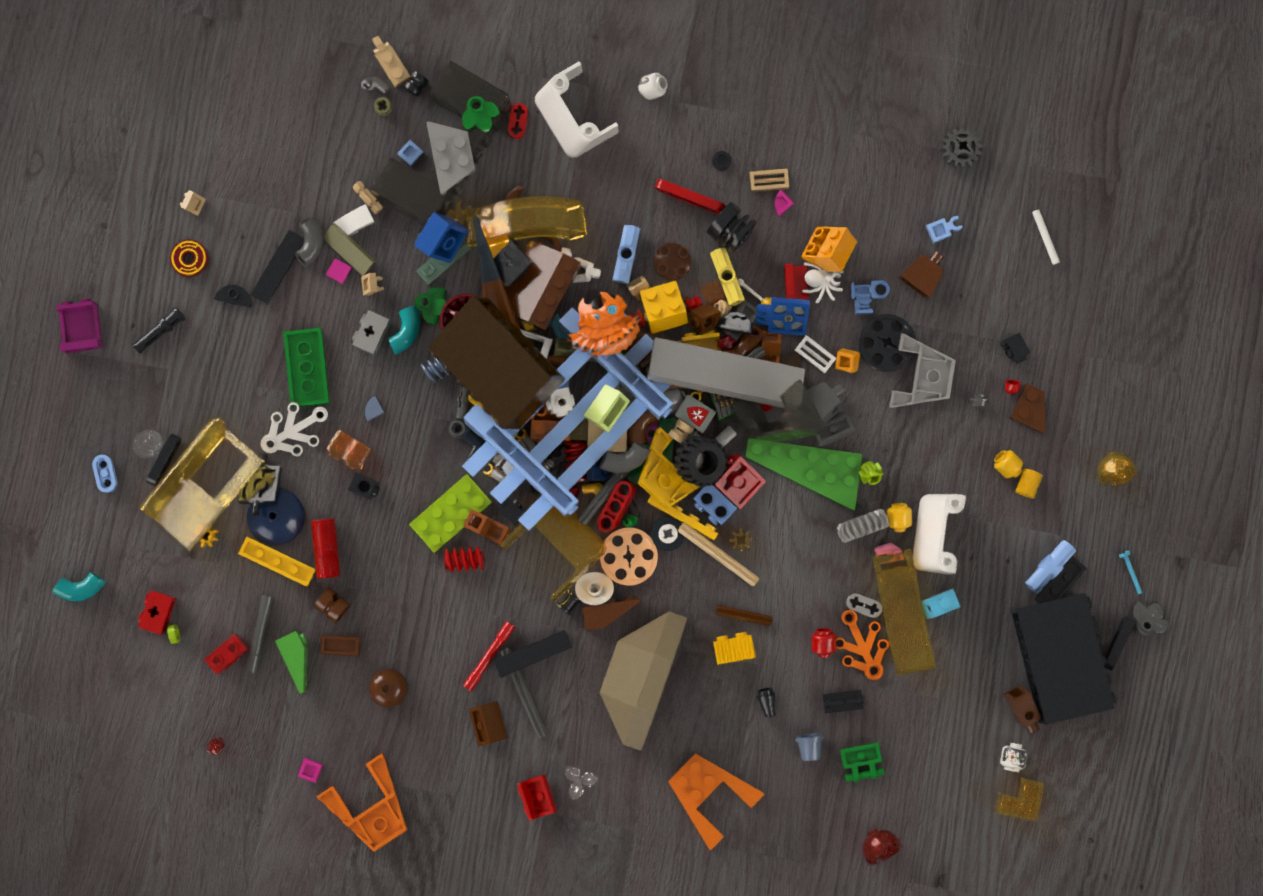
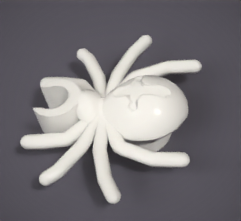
M804 262L805 266L816 268L808 271L805 275L806 283L815 289L802 290V292L814 293L821 290L816 300V303H819L826 288L829 297L834 301L835 298L832 296L829 288L835 291H843L842 288H837L841 282H835L833 278H840L841 275L839 273L844 271L829 272L812 263Z

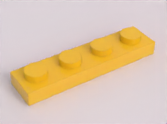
M652 496L647 501L650 505L679 520L681 523H686L712 541L718 535L715 532V527L708 523L704 526L698 522L700 520L698 517L689 514V516L682 513L683 509L675 504L665 509Z
M247 536L238 553L306 587H309L316 572V569Z

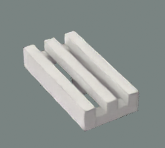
M807 335L794 350L823 374L826 373L836 360V357ZM807 341L810 345H812L823 355L829 358L830 361L827 362L825 359H823L820 355H818L807 345H805V342ZM800 349H805L808 353H810L821 363H823L825 365V368L818 364L815 360H813Z

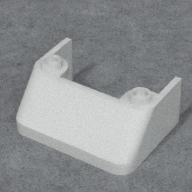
M580 62L553 76L535 96L536 106L565 154L571 158L582 155L619 133L617 123L610 125L602 131H599L597 126L590 122L578 126L560 95L568 90L569 80L582 73Z

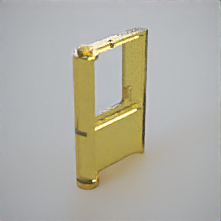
M219 417L210 419L139 506L145 514L155 519L190 552L264 463L261 457L224 427L226 423ZM224 439H227L247 456V460L217 497L212 498L193 481V476Z

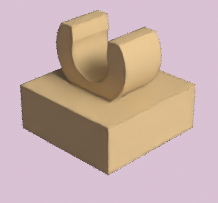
M188 190L187 193H184L186 197L183 203L180 202V206L191 214L198 216L206 199Z
M368 273L361 277L363 296L372 295L384 289V287L377 286V281L383 280V277H376V273Z
M643 276L626 284L629 292L638 301L641 300L639 291L650 287Z

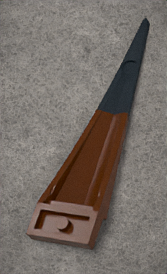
M474 216L483 297L489 298L521 332L477 216Z

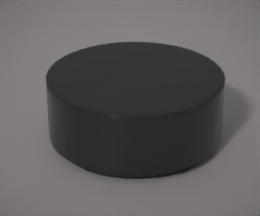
M719 151L714 155L713 166L715 169L725 171L731 166L732 159L729 153Z

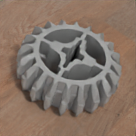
M879 509L839 524L837 526V533L841 541L846 543L887 528L889 526V519L885 511Z

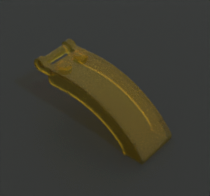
M548 196L523 197L464 211L468 230L470 231L467 238V245L470 247L477 246L474 216L479 217L489 247L508 242L510 238L517 240L530 237H560L573 240L587 235L583 203L569 198Z
M911 549L881 557L878 555L872 556L884 625L897 676L935 669L934 654L923 614ZM906 560L907 562L905 565L881 569V564Z

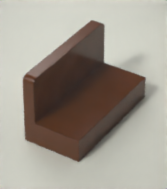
M497 701L469 709L478 746L507 739Z

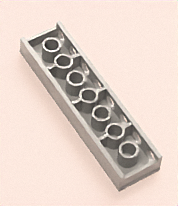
M655 337L652 344L653 348L647 380L795 410L800 406L805 369Z

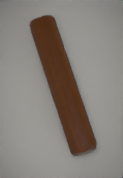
M717 605L715 613L719 616L765 626H771L772 616Z

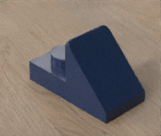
M597 461L587 471V481L608 482L614 473L599 468L601 461Z

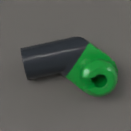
M632 499L628 507L629 512L623 520V525L629 528L634 527L640 517L634 499Z

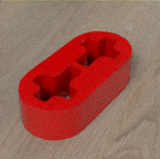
M522 103L514 104L510 112L508 133L514 140L522 139L526 131L528 109ZM519 108H522V112L525 113L521 114L520 120H518L517 113H515V111H518ZM517 123L519 124V130H521V132H518L517 135H514V131L511 130L516 128Z

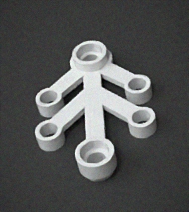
M296 402L289 403L284 431L278 435V425L282 421L283 416L280 412H274L271 415L272 423L269 434L262 438L261 448L267 453L282 450L291 452L294 456H300L303 452L301 445H289L282 441L290 438L306 442L312 447L319 444V437L317 435H306L298 432L316 421L323 422L327 419L328 411L323 406H317L314 408L312 415L293 425L296 413L299 411V405ZM296 405L297 410L291 411L290 406ZM321 411L323 412L324 416L322 418H318L316 413ZM278 414L281 417V419L279 421H275L273 419V416ZM315 437L317 442L312 444L310 438ZM267 441H273L274 446H267ZM299 447L301 451L300 453H294L293 449Z

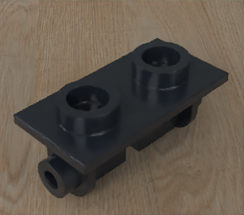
M861 690L823 694L825 713L863 709L864 699Z

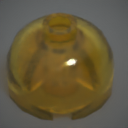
M1117 451L1109 452L1099 462L1097 467L1099 482L1103 486H1106V483H1111V486L1122 485L1132 481L1133 475L1136 477L1138 475L1133 459Z

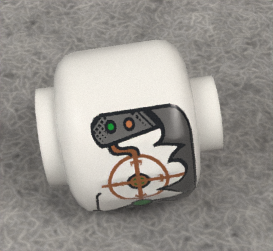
M659 73L645 75L639 82V92L648 100L663 96L667 89V81Z
M1010 743V746L1003 747L1000 763L1004 766L1005 770L1019 772L1020 769L1025 768L1027 751L1021 749V744Z

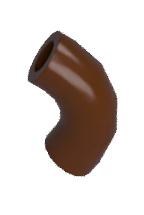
M753 326V335L742 334L733 347L722 352L747 356L757 348L764 333L760 328Z
M647 409L627 430L629 448L632 447L634 441L643 445L647 444L646 432L648 427L652 423L662 421V417L658 420Z

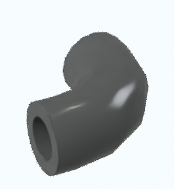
M315 215L308 217L298 225L304 234V244L295 253V256L305 268L309 267L316 260L323 246V230Z
M634 441L629 451L624 454H614L607 451L601 460L599 468L617 474L630 472L642 465L649 456L651 449Z

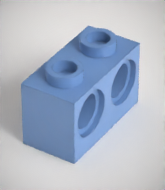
M706 485L693 498L694 506L701 513L705 511L709 515L708 519L715 526L717 524L722 526L737 509L713 485ZM702 495H711L712 502L704 504L701 501ZM716 508H725L726 515L718 517L715 513Z

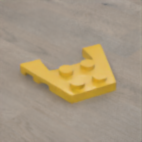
M660 427L655 431L650 446L651 452L646 458L638 484L667 509L701 486L682 480V476L677 474L678 469L662 455V452L673 438Z

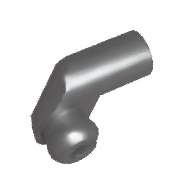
M379 77L365 78L361 82V87L364 90L378 89L384 95L390 90V87Z

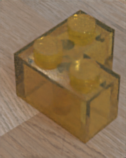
M1021 777L1017 796L998 792L994 812L1037 822L1045 783Z

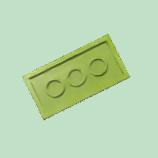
M466 474L409 525L427 546L436 553L464 528L463 525L471 509L481 513L492 504V501Z

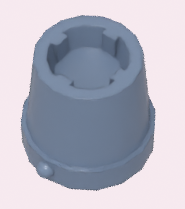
M809 733L797 736L795 741L799 744L803 761L821 759V741L824 739L822 734Z

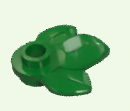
M473 96L468 100L467 110L462 115L463 125L466 130L476 125L481 131L489 132L492 127L491 117H496L500 113L494 103L485 102L480 96ZM475 103L480 104L478 109L473 108Z
M431 288L427 293H421L415 298L414 304L418 311L422 312L423 319L427 323L437 324L438 316H440L441 310L447 302L443 299L446 295L444 288ZM422 299H425L427 301L426 306L422 305Z

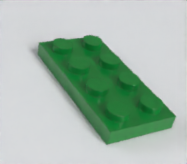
M322 328L283 332L290 403L296 402L299 407L330 404ZM291 405V408H297V406Z

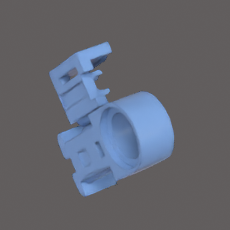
M871 281L868 285H854V282H852L850 289L851 299L855 303V315L873 314L870 302H872V299H883L888 295L890 291L888 283L885 281ZM883 285L886 288V293L883 295L877 294L875 287Z

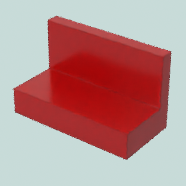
M793 263L784 265L786 298L809 300V293L802 292V290H808V284L805 281L807 266H793Z

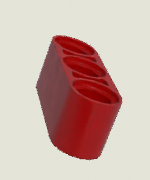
M620 481L615 486L597 521V526L601 531H613L619 526L637 491L633 481ZM624 484H626L629 487L628 494H625L623 492L622 488ZM615 501L619 502L620 504L619 511H616L614 509ZM606 518L611 520L610 528L605 525Z

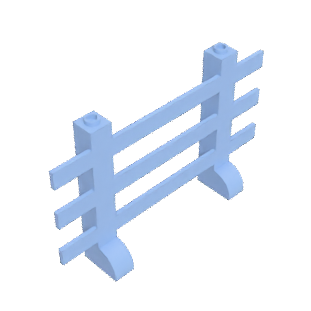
M571 308L559 320V330L566 336L577 333L580 330L578 325L579 313ZM645 334L624 356L621 353H615L605 357L600 355L597 358L596 355H590L589 351L582 352L581 348L577 349L557 369L565 378L564 382L557 389H560L591 357L606 369L608 373L529 453L513 438L520 429L500 428L495 423V420L476 404L464 416V421L470 429L486 442L462 467L474 477L499 453L514 468L490 492L500 504L525 479L542 494L518 519L528 531L553 506L564 517L567 514L571 516L578 509V500L569 492L573 485L647 409L658 420L662 416L666 418L673 411L671 409L673 403L663 394L671 384L656 381L651 383L636 368L652 350L654 341ZM620 383L636 399L620 415L609 433L604 431L558 479H555L541 463L586 418L583 415L604 385L615 388ZM545 401V402L542 404V406L531 416V418L546 404V401Z

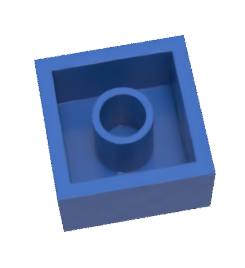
M433 212L427 220L424 229L418 235L414 245L431 258L451 263L470 231L455 219Z

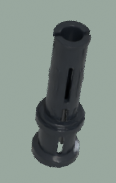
M173 307V311L167 316L161 317L160 322L132 344L133 347L141 354L167 331H173L174 326L181 321H185V316L177 307Z

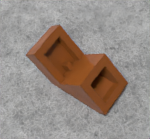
M762 330L764 335L761 347L766 353L760 360L780 364L781 334L768 333L767 330Z
M471 509L463 527L503 546L511 528Z

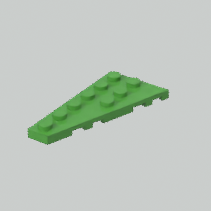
M748 438L745 458L855 511L860 476L858 472L861 469L862 454Z

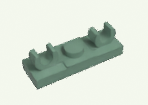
M464 240L451 263L430 258L416 272L430 286L471 251L472 248Z

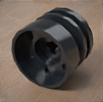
M730 202L720 212L707 230V234L716 241L722 236L726 237L722 244L723 247L732 242L728 249L730 253H733L748 240L757 223L752 219L746 225L745 223L749 219L748 214L739 219L738 216L741 209L733 202Z

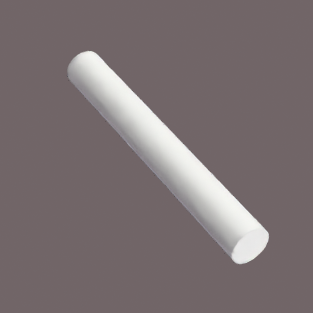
M1040 210L1033 211L1032 214L1052 264H1058L1060 260Z

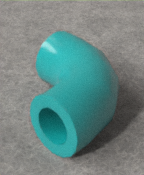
M416 305L407 307L399 312L402 322L401 329L394 336L388 338L395 355L409 348L418 337L421 322Z
M89 572L87 577L80 582H71L63 577L57 582L52 593L67 601H84L95 596L105 585L106 581L93 572Z

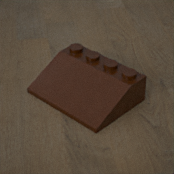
M530 240L523 254L532 264L527 268L522 278L516 280L510 287L506 285L505 290L516 318L547 333L581 268V262L562 252Z

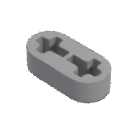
M851 594L846 599L848 609L862 615L874 618L878 617L882 612V606L878 601L860 594ZM857 597V601L863 603L862 607L856 605L853 608L850 599ZM873 603L876 604L878 612H874L873 615L870 614V610L865 608V605L872 606Z

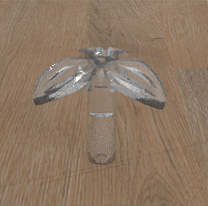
M568 766L565 769L568 780L575 781L569 788L572 800H576L582 795V784L590 787L598 780L595 774L589 772L580 778V772L576 767Z

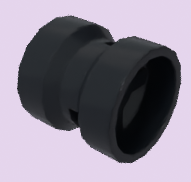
M413 71L410 75L411 80L406 82L403 88L410 94L419 97L422 93V87H426L429 81L423 75Z

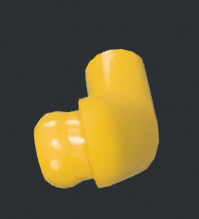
M599 482L582 485L583 494L594 493L597 495L603 488V485Z

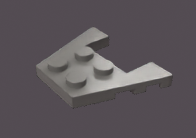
M901 333L898 351L917 353L918 357L912 393L892 390L889 407L895 408L950 398L956 360Z

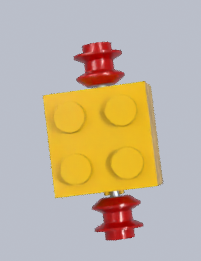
M673 281L639 291L645 314L643 316V313L639 310L637 315L629 314L632 318L640 316L641 320L637 325L642 328L645 327V321H648L651 333L654 334L688 324L686 309L690 313L691 309L703 304L701 297H697L696 294H694L692 299L686 296L683 302L677 282Z

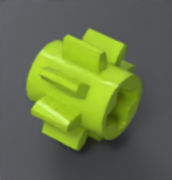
M872 461L865 462L861 466V471L858 472L864 484L868 482L870 485L879 483L882 475H884L878 462L873 464Z

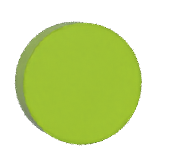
M176 624L168 625L167 631L171 644L179 643L180 632Z

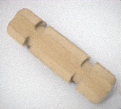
M362 181L356 182L353 186L357 194L360 193L359 196L368 207H372L370 209L374 214L381 212L383 206L380 202H376L377 199L368 188H364L366 186Z

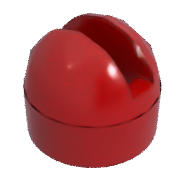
M1012 379L1006 380V393L1016 395L1020 390L1021 382Z

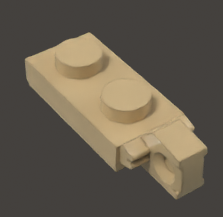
M379 36L373 38L372 41L377 48L374 50L375 57L394 87L396 88L409 80L411 77L392 46L388 42L383 44Z

